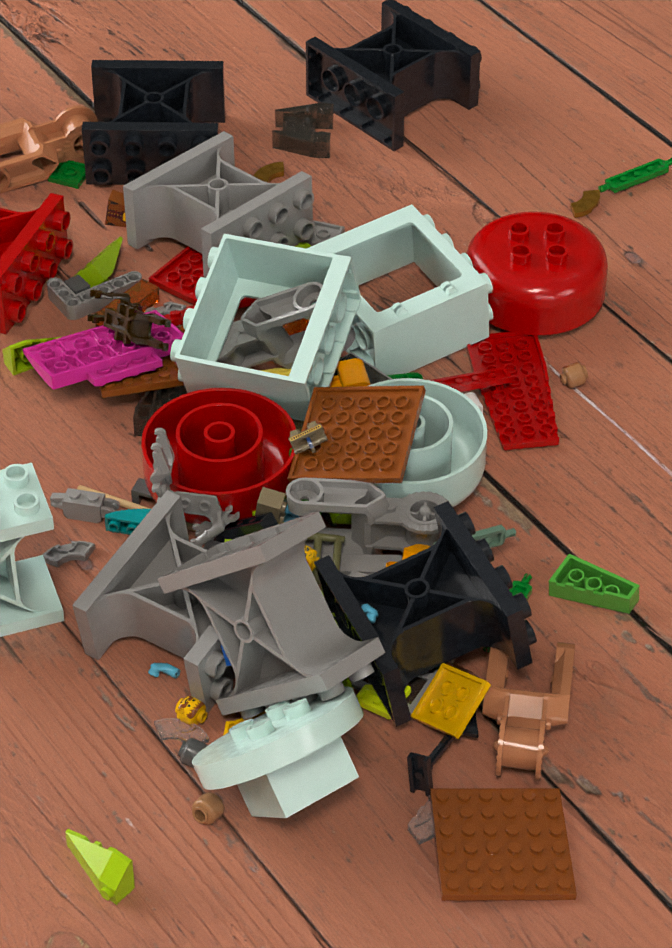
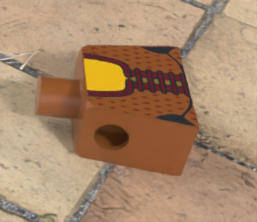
M112 190L108 199L105 225L126 227L124 193Z

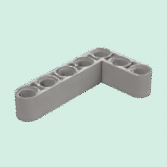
M131 271L77 294L60 278H51L47 281L48 298L67 319L77 320L120 302V299H95V297H90V290H101L107 293H127L130 297H133L143 291L142 275L140 272Z

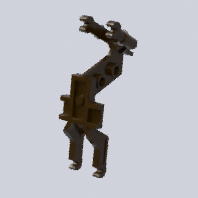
M90 290V297H95V299H120V304H118L117 310L105 308V315L88 314L87 321H92V323L104 321L105 327L115 330L114 340H121L123 344H131L133 342L168 351L169 344L153 338L151 329L152 323L171 327V320L154 313L144 314L142 312L143 306H140V303H131L130 295L127 293H107L101 290Z

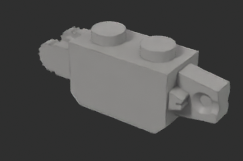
M68 488L66 493H52L50 497L51 506L62 509L66 518L99 523L102 518H105V514L115 512L120 507V502L115 499L106 498L103 493Z

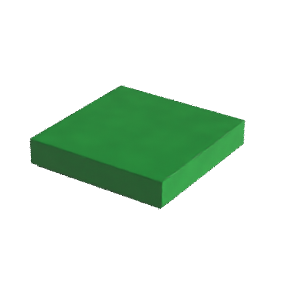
M70 160L59 163L49 176L48 182L79 189L86 180L85 164Z

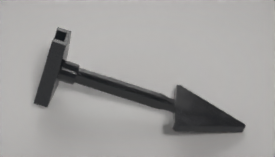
M476 713L472 716L462 735L474 738L479 737ZM446 734L429 756L410 752L407 756L410 792L415 793L418 789L425 791L426 796L430 797V788H433V765L455 739L454 737Z

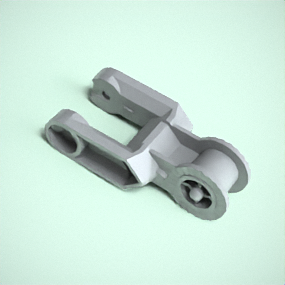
M315 281L308 282L255 300L241 316V320L233 321L217 362L251 368L252 366L272 361L286 369H291L305 331L289 335L282 325L303 318L310 320L316 303L314 305L312 303L317 301L323 285ZM352 327L343 351L347 350L355 340V331Z
M298 478L290 482L286 488L287 505L289 511L295 515L305 516L317 511L320 513L352 514V529L323 528L317 532L345 536L341 554L381 555L385 549L401 550L403 552L405 547L415 544H424L431 547L440 538L433 507L448 501L437 493L424 491L409 494L404 498H386L385 493L372 483L345 479ZM306 540L305 545L314 548V540ZM322 541L321 558L322 554H333L334 542Z

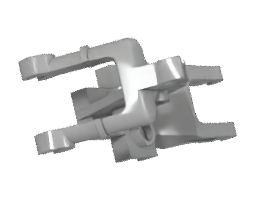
M156 428L154 433L158 435L156 443L151 445V450H154L152 454L154 472L150 476V481L153 484L151 490L153 493H157V502L168 490L181 496L184 513L204 515L210 519L211 522L204 521L201 524H193V530H196L195 536L197 538L191 539L190 542L202 547L223 532L227 524L238 520L240 513L230 514L233 510L232 505H229L225 511H222L217 496L181 491L174 492L170 489L169 486L172 484L171 471L175 455L165 429Z

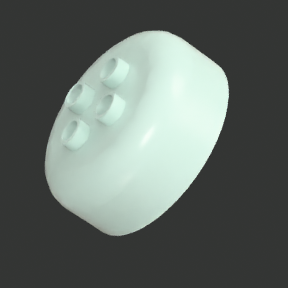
M402 378L369 385H424L426 390L402 483L372 484L383 491L386 498H404L415 492H432L443 496L452 507H455L470 496L480 483L486 465L487 424L477 405L460 391L430 380Z

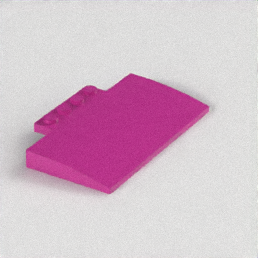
M153 310V311L144 313V314L154 313V314H156V315H159V316H161V317H164V316L161 315L157 310ZM152 323V337L169 344L168 351H162V349H155L148 345L135 344L133 342L131 344H123L121 340H114L115 330L102 325L23 348V353L37 373L53 390L84 380H88L95 387H100L112 381H120L125 377L137 376L142 372L154 371L156 368L162 367L161 357L170 355L174 340H182L184 333L172 323L171 327Z

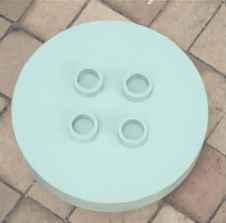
M345 687L346 690L343 693L326 701H322L318 694V697L308 703L306 698L291 704L289 700L278 702L265 710V714L255 719L245 720L231 727L227 734L206 746L192 760L203 788L215 790L237 785L252 817L288 818L359 778L341 738L364 715L353 688Z

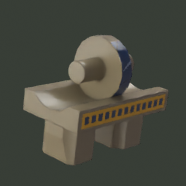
M313 421L308 423V429L300 432L298 429L290 432V438L288 439L295 454L308 449L315 453L314 447L328 440L321 424Z

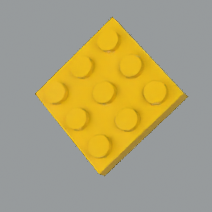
M442 663L412 712L411 717L420 723L459 739L491 684L486 680Z

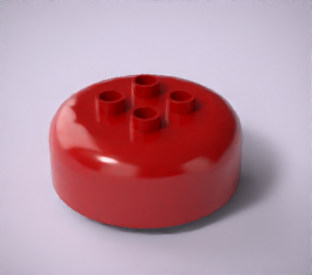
M538 211L508 214L489 222L474 235L469 243L466 254L470 257L473 268L479 274L486 273L492 282L493 291L488 294V303L493 311V319L489 323L496 327L526 335L558 334L573 330L587 323L599 312L604 303L608 272L605 249L591 230L571 218Z
M209 388L181 395L160 407L148 420L143 430L141 439L143 474L149 493L156 503L158 495L156 492H152L153 484L150 481V476L154 472V459L152 457L154 450H151V445L156 443V437L158 436L154 434L156 428L165 429L175 455L171 471L172 484L169 486L172 491L217 496L222 511H225L226 507L232 505L233 510L230 514L239 512V519L251 517L252 512L256 511L262 487L286 494V488L290 483L288 475L295 455L288 438H290V432L295 430L296 426L289 414L280 405L265 396L235 388ZM290 448H292V452L289 457V450ZM184 513L186 523L193 525L201 524L204 521L211 522L204 515Z

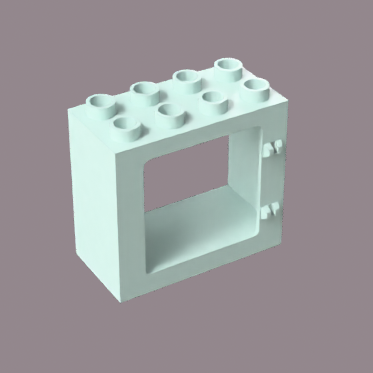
M412 204L306 248L352 257L358 286L412 262H415L437 286L402 303H395L392 307L381 312H376L361 296V302L352 324V328L355 331V340L346 352L354 353L386 375L409 373L466 348L468 344L472 345L489 337V321L493 319V311L488 303V294L493 291L490 278L486 273L479 274L473 268L470 257L466 253L460 254L454 248L450 236L447 233L441 235L436 230L431 216L428 214L422 215Z
M224 234L219 247L213 246L210 249L208 255V268L210 270L207 277H200L196 284L195 296L198 299L194 309L188 308L184 314L183 328L185 332L182 340L175 339L171 347L170 358L178 366V380L184 382L187 393L209 388H235L251 391L276 402L292 419L304 421L314 387H330L361 302L352 257ZM314 281L323 285L317 301L312 303V305L315 303L316 305L289 376L217 362L243 298L260 299Z

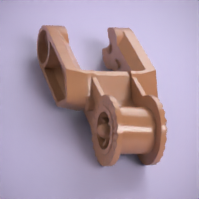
M79 105L68 107L55 120L39 125L24 118L0 124V156L20 149L23 153L22 156L0 162V194L47 180L59 163L68 160L84 163L82 123L98 122L95 113L90 108Z
M557 642L554 674L551 676L552 693L505 688L509 673V656L500 649L490 647L486 681L491 686L484 696L482 715L497 720V724L500 725L499 738L493 743V748L497 751L495 776H501L502 767L535 770V780L541 781L543 757L549 753L548 747L544 745L546 730H550L552 726L567 724L575 644Z

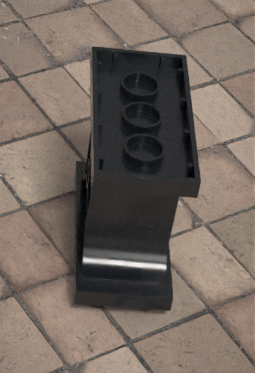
M386 0L382 2L380 32L346 48H333L316 36L306 41V96L387 148L396 151L404 146L405 115L433 100L443 98L451 99L468 110L478 106L481 51L476 46H471L459 39L454 33L448 32L434 24L430 19H426L412 11L408 6H404L395 0Z
M92 60L91 73L94 109L98 122L82 123L86 184L126 185L218 135V123H225L226 117L224 61Z
M449 501L433 507L440 538L433 546L364 577L345 575L337 569L329 555L314 562L323 596L331 613L335 614L333 616L334 620H336L341 631L356 641H365L378 637L385 653L371 662L374 672L367 676V679L396 727L412 720L404 692L407 684L415 677L440 666L442 663H447L482 647H493L504 651L517 670L533 663L530 645L536 643L537 639L532 626L526 620V618L532 616L527 599L522 593L512 595L509 589L513 588V584L503 565L496 568L492 566L490 562L494 561V556L488 542L484 538L475 541L472 535L476 534L470 516L467 512L458 515ZM363 604H369L378 611L375 623L369 621L361 608Z

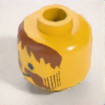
M192 696L181 698L175 707L177 719L192 727L203 723L208 715L205 704Z

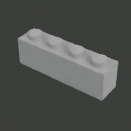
M322 554V558L329 555L333 561V554ZM341 554L340 572L350 576L351 571L371 575L384 569L387 562L401 561L402 555Z

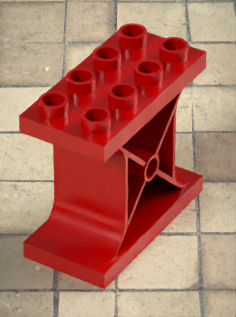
M50 193L38 209L28 212H17L0 208V333L7 335L16 322L21 323L24 320L28 305L31 301L36 302L39 300L45 282L55 278L59 263L62 259L68 260L72 254L73 241L67 238V229L71 216L70 212L65 211L63 195Z

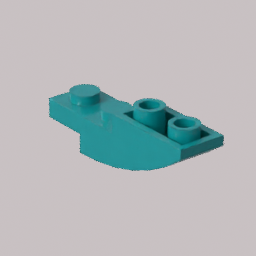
M127 509L105 514L106 531L131 535L151 509Z

